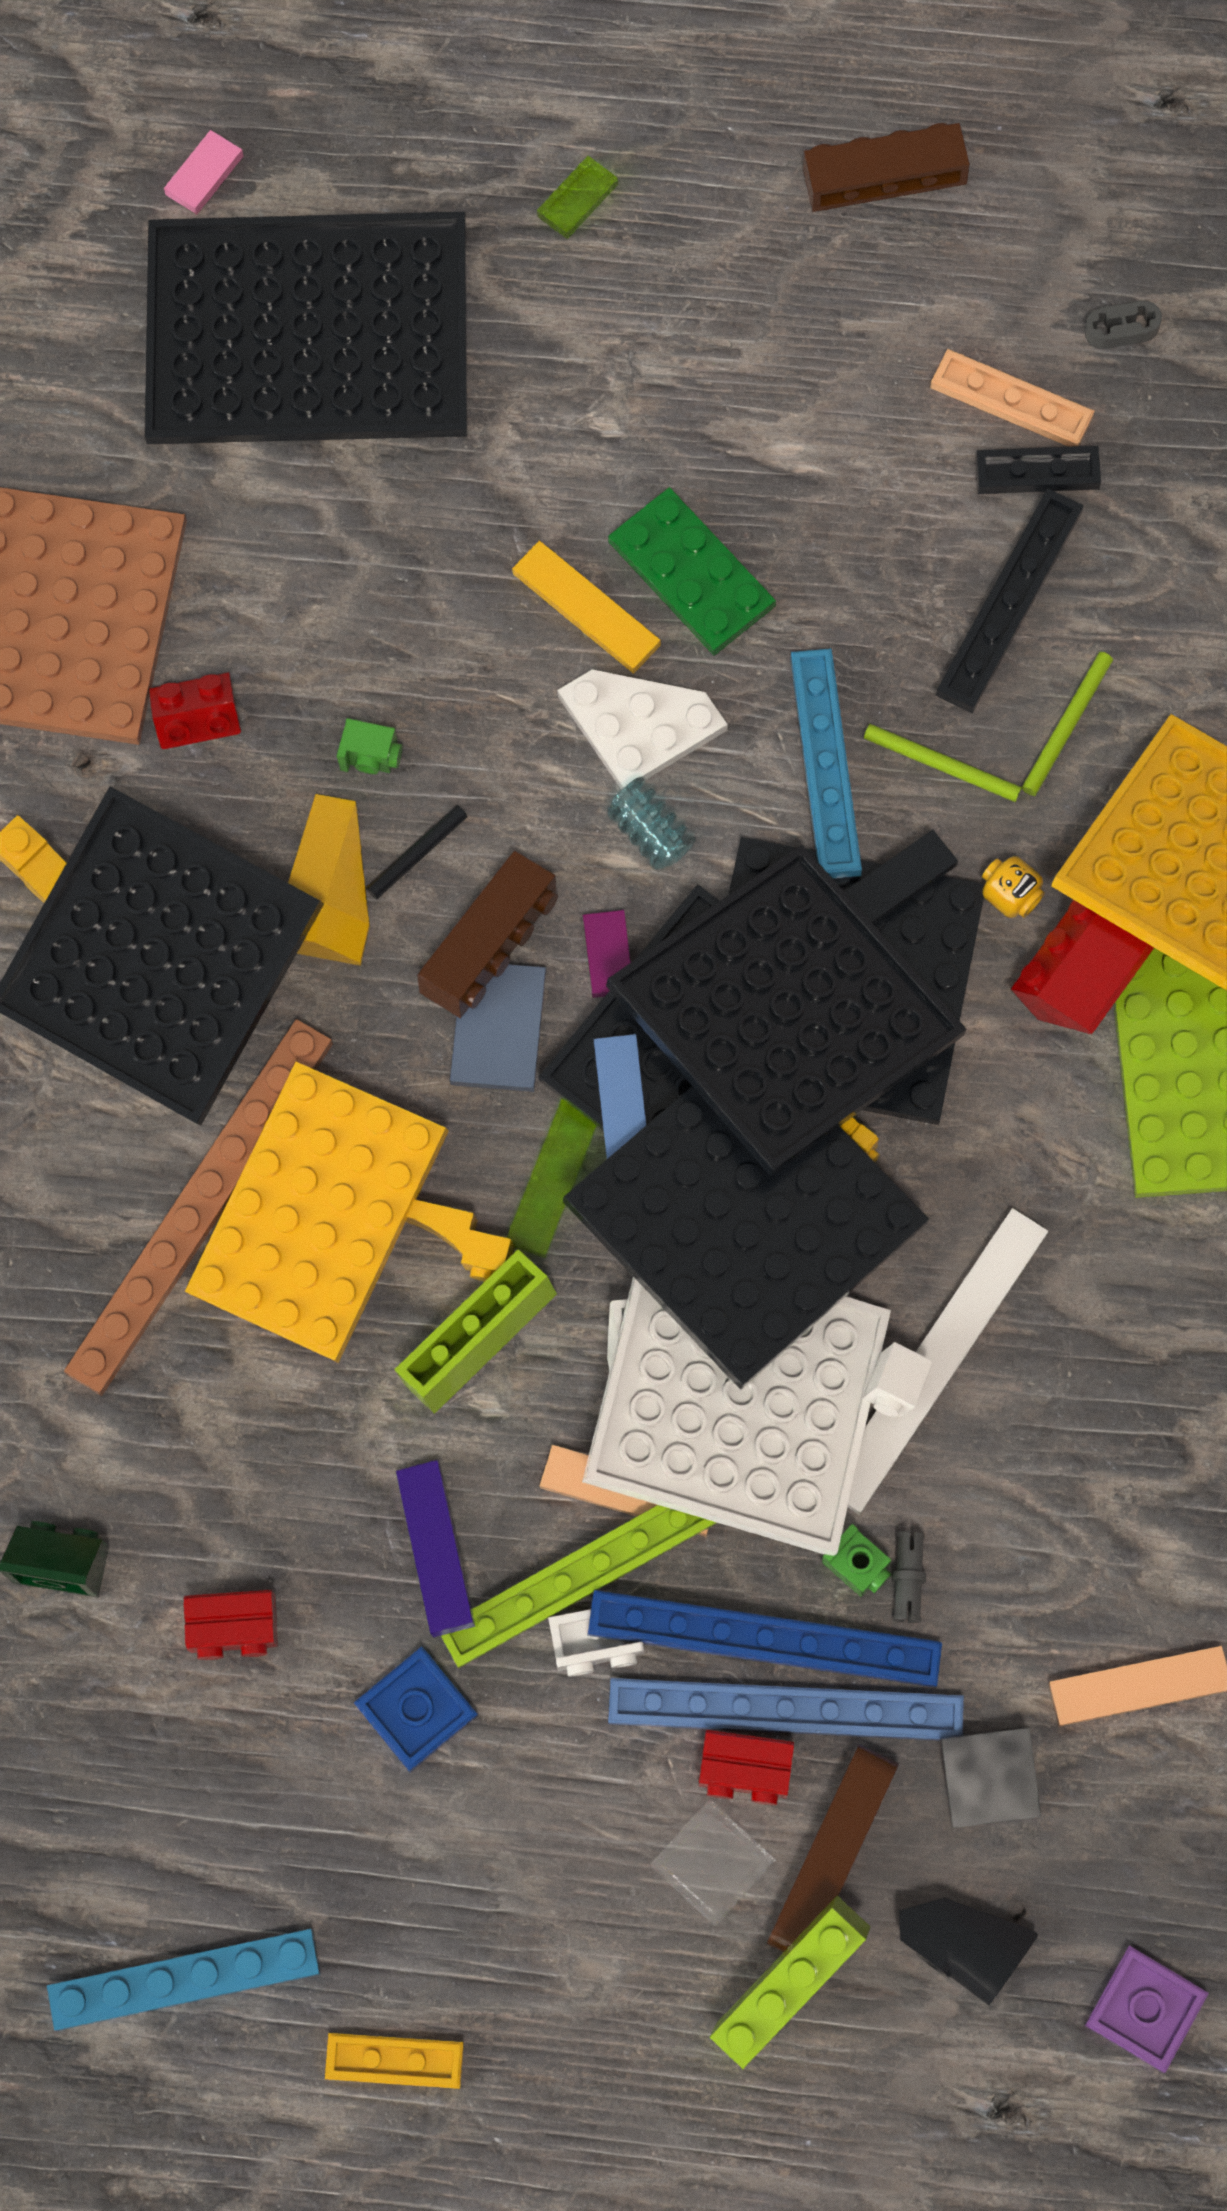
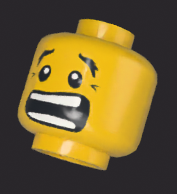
M1018 856L1010 857L1004 862L998 858L995 859L982 875V878L987 881L982 890L985 900L1007 918H1014L1018 915L1025 918L1035 909L1045 895V892L1041 890L1043 886L1042 876Z

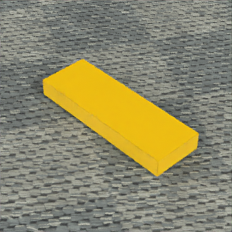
M328 2033L325 2079L461 2089L464 2042Z

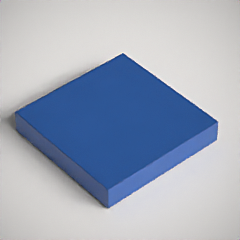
M420 1647L354 1702L356 1707L409 1772L413 1771L478 1716L423 1647Z

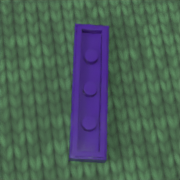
M435 1460L397 1470L396 1475L430 1634L434 1638L476 1627L439 1461Z

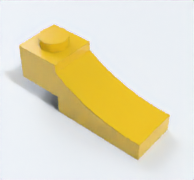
M19 815L0 831V861L15 873L34 895L45 903L66 862Z
M414 1200L406 1216L407 1223L436 1235L458 1251L462 1256L461 1264L465 1270L470 1271L469 1277L485 1282L513 1255L515 1246L511 1239L476 1231L478 1220L474 1213Z

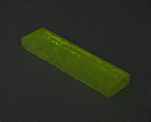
M563 1099L560 1101L507 1236L508 1239L512 1240L516 1248L546 1258L566 1209V1205L562 1202L563 1197L574 1188L598 1127Z

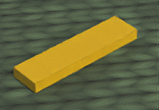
M540 540L512 568L513 575L633 674L661 646V640Z

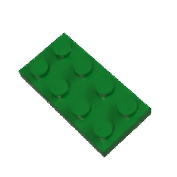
M670 487L608 535V543L713 656L776 607V600Z

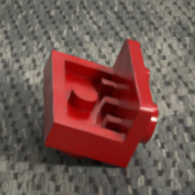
M229 672L218 675H205L199 679L179 683H166L149 689L152 717L161 749H169L241 733Z

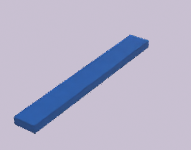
M597 1590L593 1592L587 1636L632 1643L643 1642V1644L934 1688L938 1684L942 1642Z

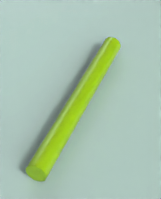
M1099 652L1022 785V790L1031 796H1036L1113 662V658L1109 654Z
M869 724L865 732V740L1013 802H1016L1022 787L875 725Z

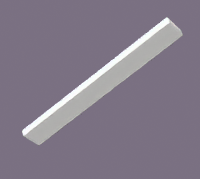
M1011 1209L917 1349L916 1353L932 1360L933 1363L916 1407L902 1417H891L876 1411L866 1425L848 1508L861 1515L1047 1236L1048 1230L1017 1210Z

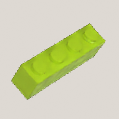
M518 1249L394 1369L404 1385L435 1414L557 1295L548 1276Z
M837 1895L716 2023L709 2038L744 2069L867 1939L871 1926Z

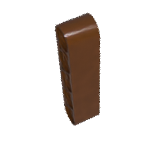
M860 1744L858 1745L773 1928L767 1945L784 1952L837 1895L839 1896L898 1768V1762Z

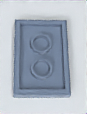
M508 964L501 976H493L485 986L486 992L479 1005L474 1009L469 1007L461 1019L456 1017L450 1075L451 1085L535 1091L546 967Z

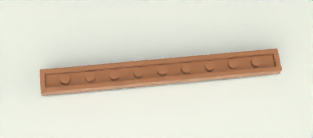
M298 1019L294 1021L65 1368L64 1372L66 1375L103 1396L223 1213L295 1062L316 1070L333 1045L330 1038Z

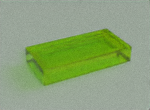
M587 156L537 209V217L568 239L618 186V177L590 156Z

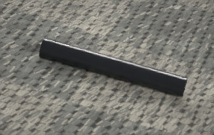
M456 805L366 887L370 895L376 900L379 899L468 817L466 813Z

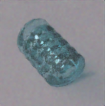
M640 776L629 782L616 794L608 809V817L612 821H619L618 828L622 833H630L628 837L629 842L635 846L640 845L639 852L643 857H651L649 862L653 869H664L679 861L691 849L696 841V837L686 841L682 840L688 829L687 826L681 825L675 829L671 827L677 819V815L675 813H670L664 817L660 815L667 803L661 800L652 805L650 802L655 796L656 791L654 788H651L641 793L640 789L646 779Z

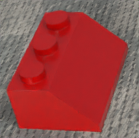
M1073 900L1066 914L1055 929L1047 935L1044 944L1031 962L1023 968L1020 977L1014 983L1011 990L1038 1020L1092 1035L1154 947Z

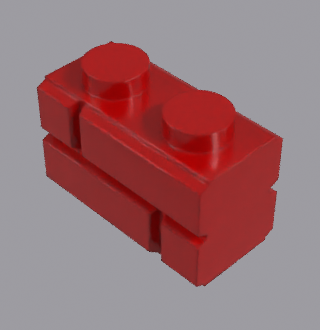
M272 1590L184 1596L185 1646L190 1653H197L198 1660L224 1658L223 1651L241 1650V1656L259 1657L267 1655V1648L278 1647L276 1596Z
M706 1730L699 1787L707 1788V1796L733 1799L734 1792L752 1794L751 1802L777 1805L778 1798L787 1799L794 1742Z

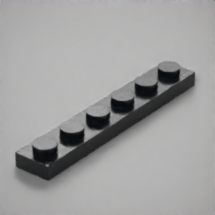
M1047 488L936 692L937 697L973 714L1081 516L1084 505Z

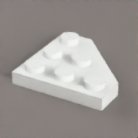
M593 669L557 690L559 699L623 793L728 730V724L706 692Z

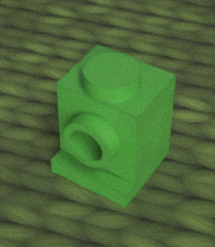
M347 718L337 753L340 771L349 772L350 765H353L358 771L366 774H378L379 771L390 773L391 768L399 767L403 745L398 744L395 728Z
M851 1524L841 1535L838 1553L834 1556L824 1554L822 1564L860 1597L869 1589L875 1594L892 1575L887 1570L891 1559L860 1533L857 1527ZM855 1555H865L869 1560V1565L864 1569L856 1568L852 1563Z

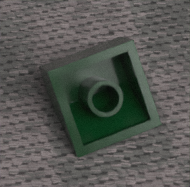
M31 1521L30 1528L16 1527L0 1561V1572L13 1584L99 1598L109 1546L103 1540L98 1539V1532L74 1528L72 1535L56 1532L57 1526L39 1521Z

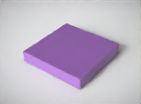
M1128 1946L1084 2026L1160 2072L1166 2073L1209 1993L1133 1947Z

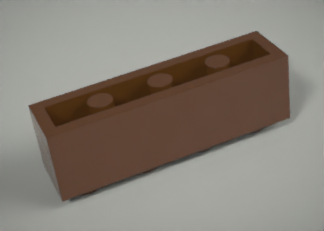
M937 123L927 129L911 132L898 130L888 136L872 139L859 137L849 143L833 146L830 144H820L811 150H805L803 159V173L812 212L967 185L970 166L960 123L949 125Z
M513 851L417 974L419 993L460 1019L469 1007L472 1009L476 1008L485 995V986L493 976L499 977L502 975L509 964V955L516 946H523L529 940L534 930L533 924L541 914L547 915L553 909L558 899L556 875L518 852Z

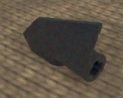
M945 1897L899 1910L900 1941L915 1951L916 1955L946 1978H953L987 2005L992 2003L1038 1937L1036 1931Z

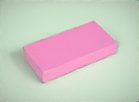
M210 130L164 187L165 195L197 215L244 157L242 149Z

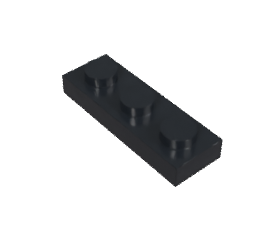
M1098 445L977 450L978 494L1045 492L1047 488L1053 491L1100 490L1101 474Z

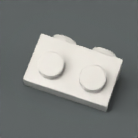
M591 1609L548 1617L558 1671L567 1670L568 1677L594 1672L593 1665L610 1662L611 1668L631 1666L637 1664L636 1656L645 1655L643 1642L632 1643L587 1636Z

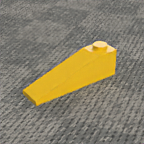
M315 794L288 883L320 900L324 905L297 954L361 966L370 923L356 801Z

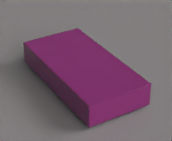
M624 910L583 914L592 998L605 997L610 991L606 987L608 978L631 963Z

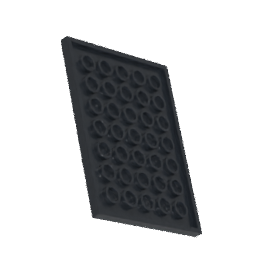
M465 211L148 220L145 440L147 444L467 436Z

